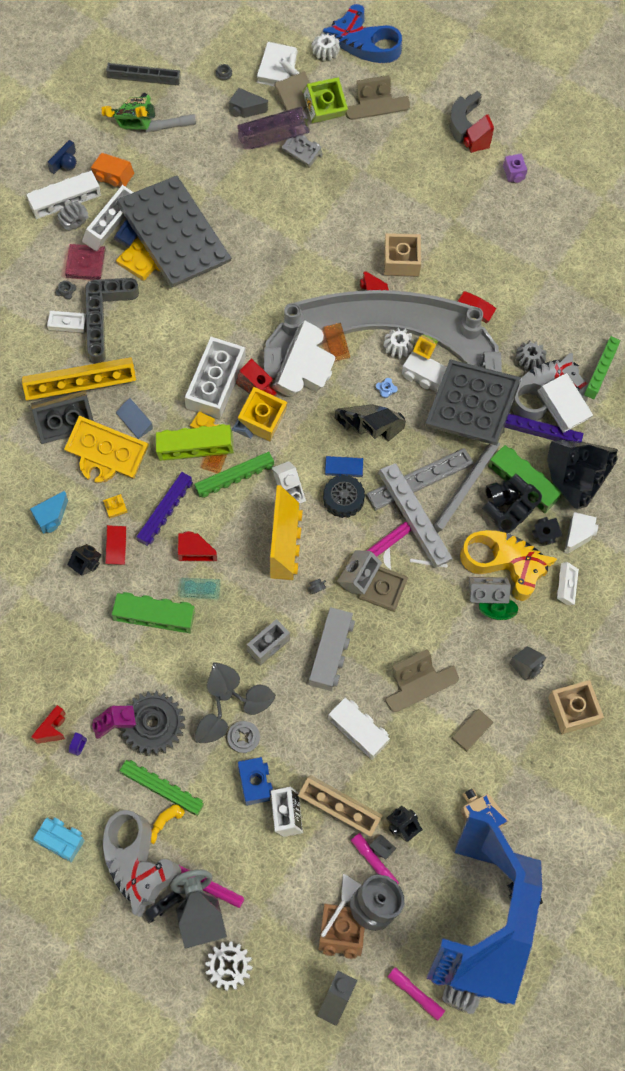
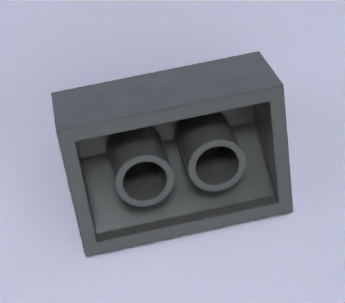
M85 390L30 403L41 444L70 437L79 416L94 421Z

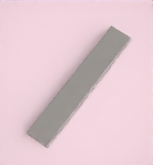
M499 442L497 446L492 444L486 446L433 524L437 533L443 530L499 447Z
M463 448L405 475L404 478L414 493L472 466L474 462L466 449ZM386 485L366 494L375 511L395 502Z

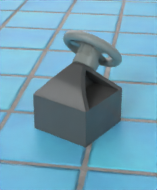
M190 870L178 875L171 882V889L174 892L186 894V898L176 908L185 949L227 938L218 898L203 893L202 890L213 879L212 874L207 870Z

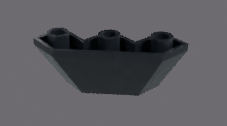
M551 441L547 462L552 482L574 508H585L614 468L618 459V449L581 441Z

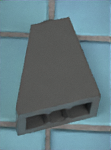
M337 971L317 1017L337 1026L358 980Z

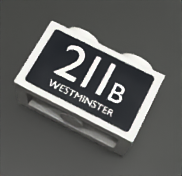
M292 787L271 791L275 832L283 837L303 833L299 793Z

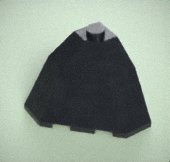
M369 404L335 410V419L346 430L353 427L360 435L367 431L374 439L382 435L389 442L405 428L406 420L404 416L386 407Z

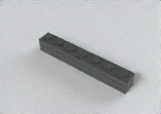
M108 63L106 69L107 78L178 86L181 80L180 70Z

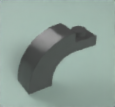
M478 91L468 95L466 99L460 96L453 104L449 125L453 137L459 144L464 141L467 129L473 125L468 121L466 115L480 105L482 94Z

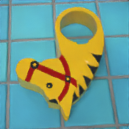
M491 530L479 531L469 535L460 551L461 563L468 571L474 574L509 570L511 579L515 583L512 595L519 601H525L531 596L535 589L536 581L542 576H546L548 567L557 560L555 557L544 556L534 546L516 536ZM473 543L487 545L490 549L494 550L492 551L495 556L494 560L489 563L475 561L468 553V546Z

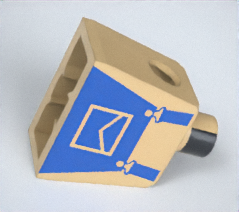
M473 788L463 793L468 803L461 809L465 823L471 810L492 815L499 828L508 823V817L489 794L479 798Z

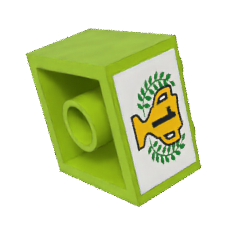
M339 77L308 83L303 90L312 123L342 117L348 111Z

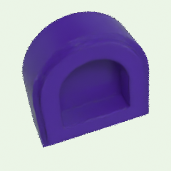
M75 732L70 743L69 753L76 756L80 755L87 742V738Z

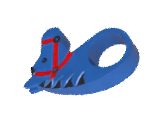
M360 4L350 6L344 17L336 21L333 20L331 27L323 29L325 33L323 35L328 33L330 36L334 35L338 39L340 48L355 57L369 62L390 63L397 60L402 53L401 32L389 25L363 27L365 10ZM384 39L397 43L389 49H381L375 45V43Z

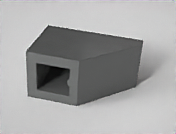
M526 646L512 657L510 664L526 681L529 677L534 679L541 673L540 670L544 667L543 663L546 656Z

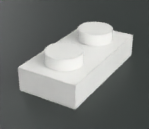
M50 311L47 325L48 330L84 333L87 319L86 314Z
M568 562L561 563L557 599L566 605H575L579 569Z

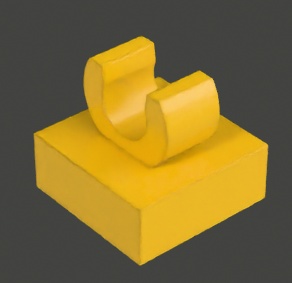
M121 494L103 500L109 519L128 513Z

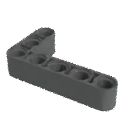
M134 278L90 280L86 284L87 350L89 359L93 364L104 362L106 358L104 302L136 299L139 296L138 282Z

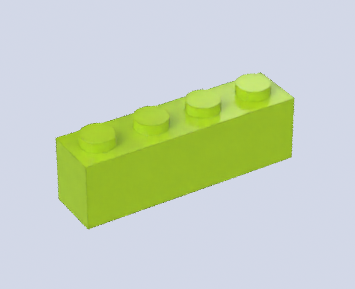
M226 424L156 432V453L160 461L234 453L233 432L231 426Z

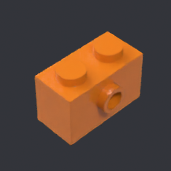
M101 153L91 166L97 181L109 183L115 187H121L122 185L126 187L135 174L130 161Z

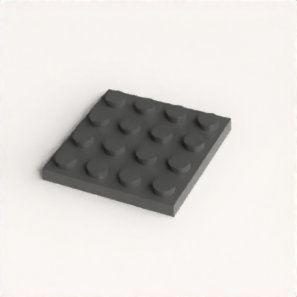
M450 359L426 420V427L497 446L520 385L521 377Z

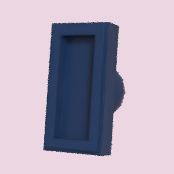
M68 140L47 161L49 172L55 174L61 167L65 170H72L76 167L77 160L74 156L76 149L73 141Z
M127 219L114 236V240L128 249L137 238V234Z

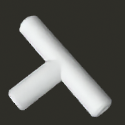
M290 54L289 62L285 58L279 60V63L291 75L299 74L295 69L296 54Z

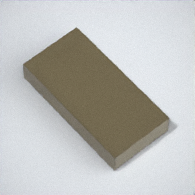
M478 709L452 736V739L467 752L493 724V721Z

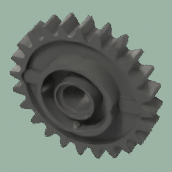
M147 691L146 697L140 693L139 700L132 698L133 704H126V706H133L136 726L133 728H120L121 731H126L122 734L123 739L128 738L126 741L127 745L133 744V751L139 748L141 755L144 751H147L148 756H150L154 751L158 756L160 750L166 754L167 747L174 749L172 743H179L177 736L184 735L180 730L185 728V724L181 723L185 721V716L181 715L183 709H177L179 702L172 703V696L166 699V693L158 696V692L155 691L154 695L151 696L150 692ZM150 720L158 721L155 727L147 725Z

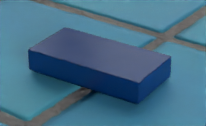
M326 456L325 475L363 477V458Z

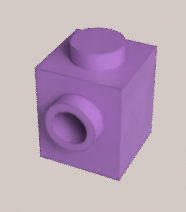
M522 153L505 156L503 168L508 182L519 183L524 180L527 167Z

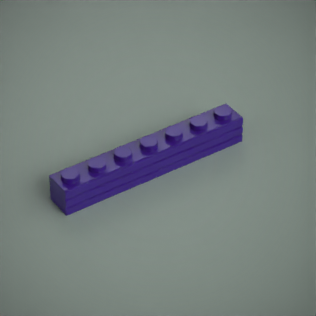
M513 414L508 415L504 428L553 441L570 440L582 442L584 433L574 430H568L563 433L558 426Z
M184 472L180 473L137 535V541L146 546L153 543L155 534L158 535L160 533V527L165 525L167 517L173 514V508L179 505L180 498L186 495L187 488H191L193 484L191 476Z

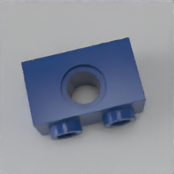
M262 757L239 761L238 768L246 806L270 801L273 788L271 782L267 783L266 775H269L267 762L263 763ZM254 777L262 780L259 785H253L250 781Z

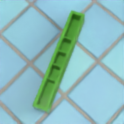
M610 336L584 393L585 396L594 400L598 394L621 342L619 339Z
M270 452L264 453L195 483V489L199 497H207L211 492L216 493L223 487L228 488L234 482L235 484L239 483L243 478L249 479L255 473L260 474L264 469H271L274 465V460Z
M132 760L124 762L119 770L121 774L172 803L180 805L181 808L198 817L204 807L203 800L198 797L196 799L193 798L191 793L181 791V788L177 785H170V782L166 779H159L157 774L147 772L148 770L143 766H136L137 764Z

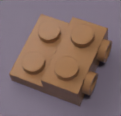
M324 904L318 950L323 951V954L327 956H333L336 953L344 954L348 959H355L357 956H361L365 928L354 919L350 907L343 906L325 937L321 936L338 908L337 905Z

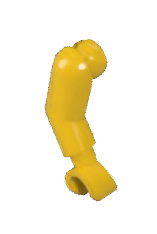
M174 804L159 814L153 824V829H151L152 844L156 842L158 832L163 829L166 822L173 817L177 819L183 817L185 811L183 808H180V805Z

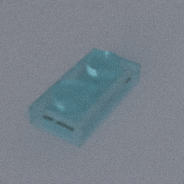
M182 578L180 598L219 600L221 580Z

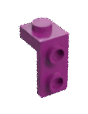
M110 706L93 719L92 729L95 733V738L100 739L114 728H133L136 726L133 706Z

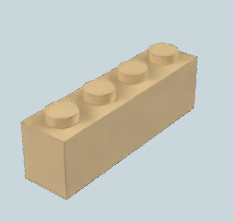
M312 775L306 779L298 794L304 800L370 837L383 816Z

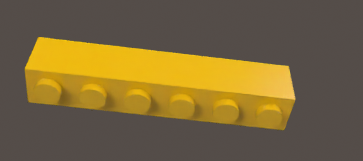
M132 357L22 377L26 401L136 381Z

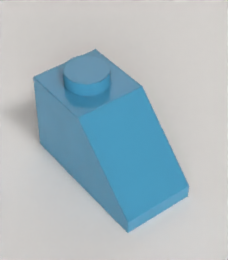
M65 491L30 509L43 534L55 531L61 524L68 503Z

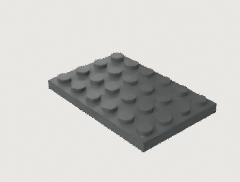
M178 175L117 199V205L171 288L231 261V256Z

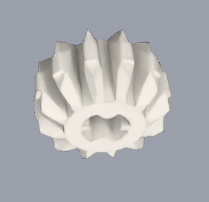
M321 33L320 36H316L312 43L313 55H316L317 60L322 57L323 61L326 58L331 61L332 57L336 58L340 51L338 39L334 35L330 36L328 33L326 35Z
M399 327L396 332L391 329L389 334H386L383 344L384 348H386V354L391 353L392 358L398 355L399 360L402 354L407 358L408 354L413 351L414 339H412V333L406 334V329L400 331Z

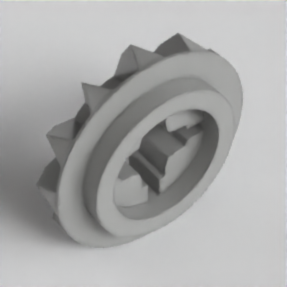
M240 721L229 729L228 742L230 747L237 753L246 754L247 752L254 751L259 744L260 733L253 723ZM239 731L244 735L249 734L247 737L248 743L244 740L238 742L240 739Z

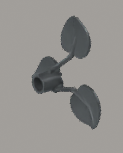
M213 662L207 680V690L211 695L216 696L218 716L211 713L201 719L195 732L196 743H210L222 738L226 734L228 725L224 719H221V700H229L234 695L240 701L245 702L243 710L247 714L256 715L266 710L272 704L276 694L268 686L260 684L251 687L246 693V698L241 697L234 691L240 683L239 674L225 664Z

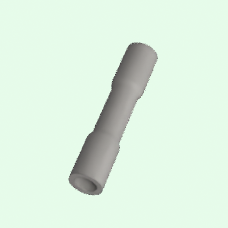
M195 114L151 121L146 132L177 126L195 125Z

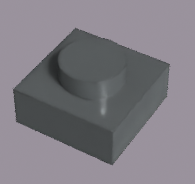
M382 835L377 837L370 845L374 849L375 854L385 860L397 849Z

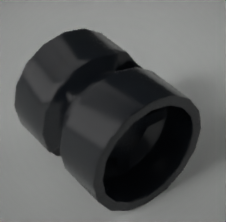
M509 480L501 481L500 485L498 483L486 485L487 498H493L492 503L496 507H501L504 503L507 505L512 504L519 498L518 490Z

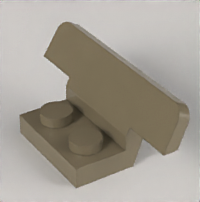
M389 75L356 80L359 104L347 106L348 111L346 115L348 119L354 120L407 111L410 108L409 96L392 98L391 78Z
M426 649L392 666L394 679L401 691L386 698L385 702L391 711L399 712L457 683L459 676L454 665L437 673L432 666L431 654Z

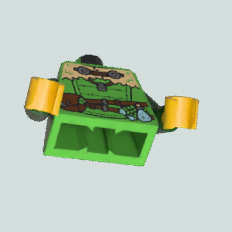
M142 93L140 97L128 98L119 109H112L111 106L101 107L102 116L115 118L120 128L147 130L156 113L155 107L150 102L151 97L147 93Z

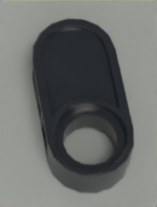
M173 891L147 909L143 916L148 924L155 921L154 918L158 915L161 917L171 907L182 902L184 898L179 893Z

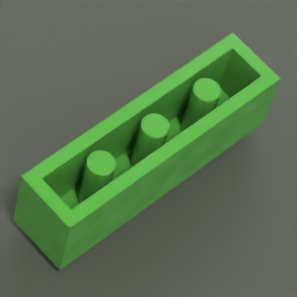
M504 445L490 459L488 467L504 480L511 479L517 473L526 483L534 485L541 492L542 500L536 507L542 512L546 513L560 499L562 493L554 483L547 480L542 472L536 471L527 460L519 457L514 449ZM532 491L528 494L530 502H535L539 498L537 492Z
M123 592L116 595L112 617L113 621L191 634L195 607L188 602L174 603L169 599L156 600L147 595L138 597L132 593Z

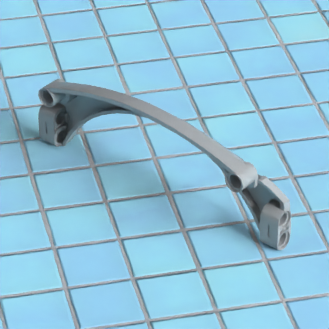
M390 290L336 293L289 303L284 309V323H280L268 338L264 349V371L275 380L298 325L303 321H307L323 332V340L317 346L351 332L375 329L397 330L399 327L400 331L406 329L407 333L417 336L424 334L438 340V345L450 351L463 363L502 372L499 346L489 335L485 327L481 326L483 311L480 308L441 297Z

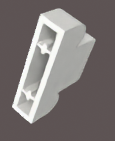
M303 321L298 325L272 389L286 396H293L303 386L318 391L330 379L335 356L317 346L324 337L321 329L307 321Z

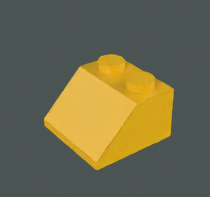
M253 387L238 416V420L253 434L271 441L286 412L287 402Z

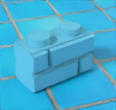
M55 817L52 820L46 818L33 840L72 863L85 841L81 837L82 833L73 827L68 830L63 827L65 823Z

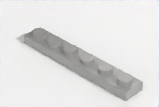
M395 463L380 469L378 472L433 567L437 568L450 562L453 558L397 464Z

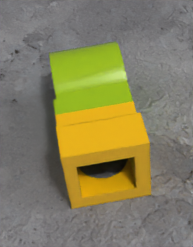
M423 334L419 337L413 352L430 359L438 340Z

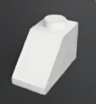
M573 513L564 553L572 552L589 542L592 536H596L598 525L595 524L597 517Z

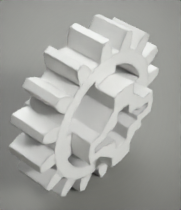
M232 942L229 943V947H225L224 943H221V949L214 947L215 954H208L211 962L205 963L207 967H210L206 974L213 975L210 982L214 983L217 981L218 989L225 985V991H228L229 986H233V989L237 990L236 984L238 983L244 986L243 978L249 979L250 975L246 972L252 970V966L247 965V963L252 961L251 957H245L248 951L243 950L241 952V945L238 944L235 948ZM234 952L236 954L234 956H226L224 953ZM216 959L220 961V968L215 972L214 965ZM224 960L228 963L234 962L232 966L236 974L229 969L224 970ZM243 961L244 967L240 974L238 964ZM224 976H232L234 980L225 981L221 978H223Z

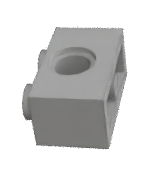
M355 550L337 582L350 593L365 594L382 562L371 551Z
M276 619L247 644V652L261 666L290 641V632Z

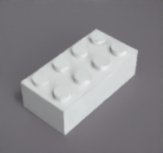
M210 337L185 396L187 409L196 412L200 411L206 415L221 419L236 383L239 370L246 359L245 347Z

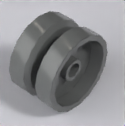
M380 874L366 879L354 892L350 900V909L354 919L359 925L372 931L385 929L402 912L405 905V898L401 887L390 877Z

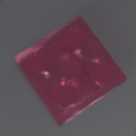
M70 244L65 277L88 280L101 279L106 252L105 247L101 246L98 251H95L88 245Z

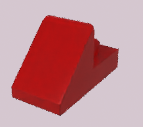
M56 705L31 736L36 744L65 740L64 735L55 729L56 726L60 727L65 721L64 716L66 713L63 708Z

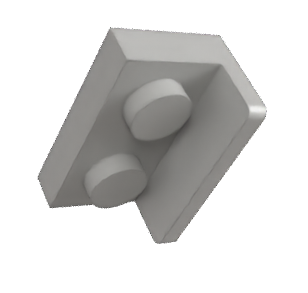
M294 131L282 146L283 151L311 167L318 156L322 157L323 155L321 146L318 143L310 142L304 134H298Z
M469 577L470 601L472 603H509L511 585L508 578Z

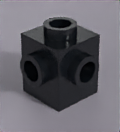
M548 517L537 520L538 524H535V529L532 530L535 541L539 540L540 544L545 543V546L555 543L556 538L563 536L557 518L548 520ZM548 528L550 533L544 534L543 529Z
M85 544L73 550L67 565L83 576L91 571L94 572L100 564L98 561L102 554L97 552L93 546Z
M402 805L386 817L390 824L388 827L390 832L395 837H401L405 842H409L423 830L417 820L418 816L412 809L407 810Z

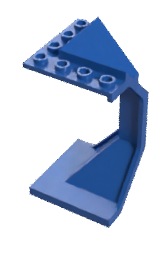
M471 810L454 853L497 865L514 882L507 922L502 929L474 946L442 939L426 979L431 980L437 985L446 984L452 986L457 991L472 992L481 998L489 997L496 999L501 1004L515 1005L531 951L543 888L541 860L514 853L493 816Z

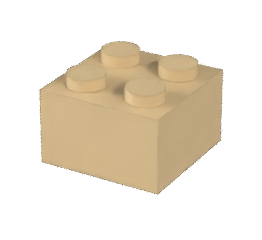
M385 233L384 275L419 276L421 269V234Z
M590 680L552 690L548 696L561 735L597 725L604 718Z

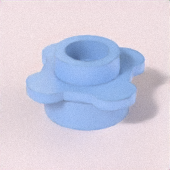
M386 378L385 381L376 384V389L379 390L384 398L396 393L398 390L390 378Z

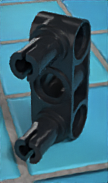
M517 473L512 476L509 482L520 492L521 497L506 512H501L490 501L482 508L494 520V525L504 533L512 532L532 513L533 509L542 500L541 492L534 485L526 483ZM532 491L537 492L539 495L538 500L535 502L528 500V494ZM504 519H509L512 522V526L507 530L503 529L501 522Z

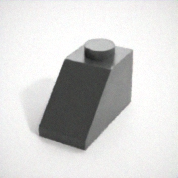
M239 87L229 101V112L236 117L246 118L268 111L267 99Z

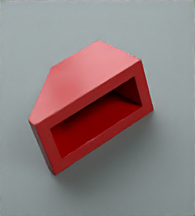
M489 114L483 116L467 129L464 144L466 148L469 147L471 153L490 148L494 126Z
M186 531L178 534L179 561H217V551L198 533Z

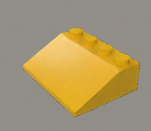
M277 485L270 554V578L293 580L294 574L298 575V563H295V556L299 557L300 545H296V541L301 539V527H298V521H302L303 510H299V502L281 485Z

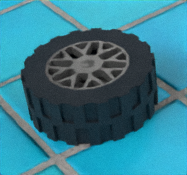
M350 475L335 476L333 479H330L323 491V501L327 511L331 512L334 516H339V518H349L352 515H356L361 510L365 499V490L361 482Z

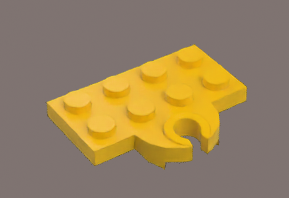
M139 237L134 240L129 249L127 248L116 259L118 265L143 281L155 269L160 271Z
M79 416L64 450L81 457L79 462L80 470L88 480L91 478L90 473L93 469H100V475L95 478L94 482L102 483L112 479L116 472L134 479L149 444Z

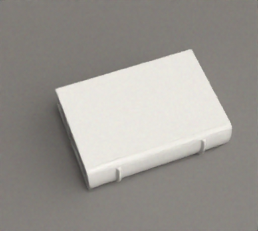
M268 42L257 74V83L274 86L276 82L289 78L291 74L279 63V60L285 58L289 62L291 53L297 56V48Z
M567 373L537 390L563 433L593 416L589 406H587Z

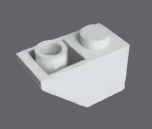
M289 461L273 467L272 470L277 485H281L299 504L305 502L306 499L296 467Z

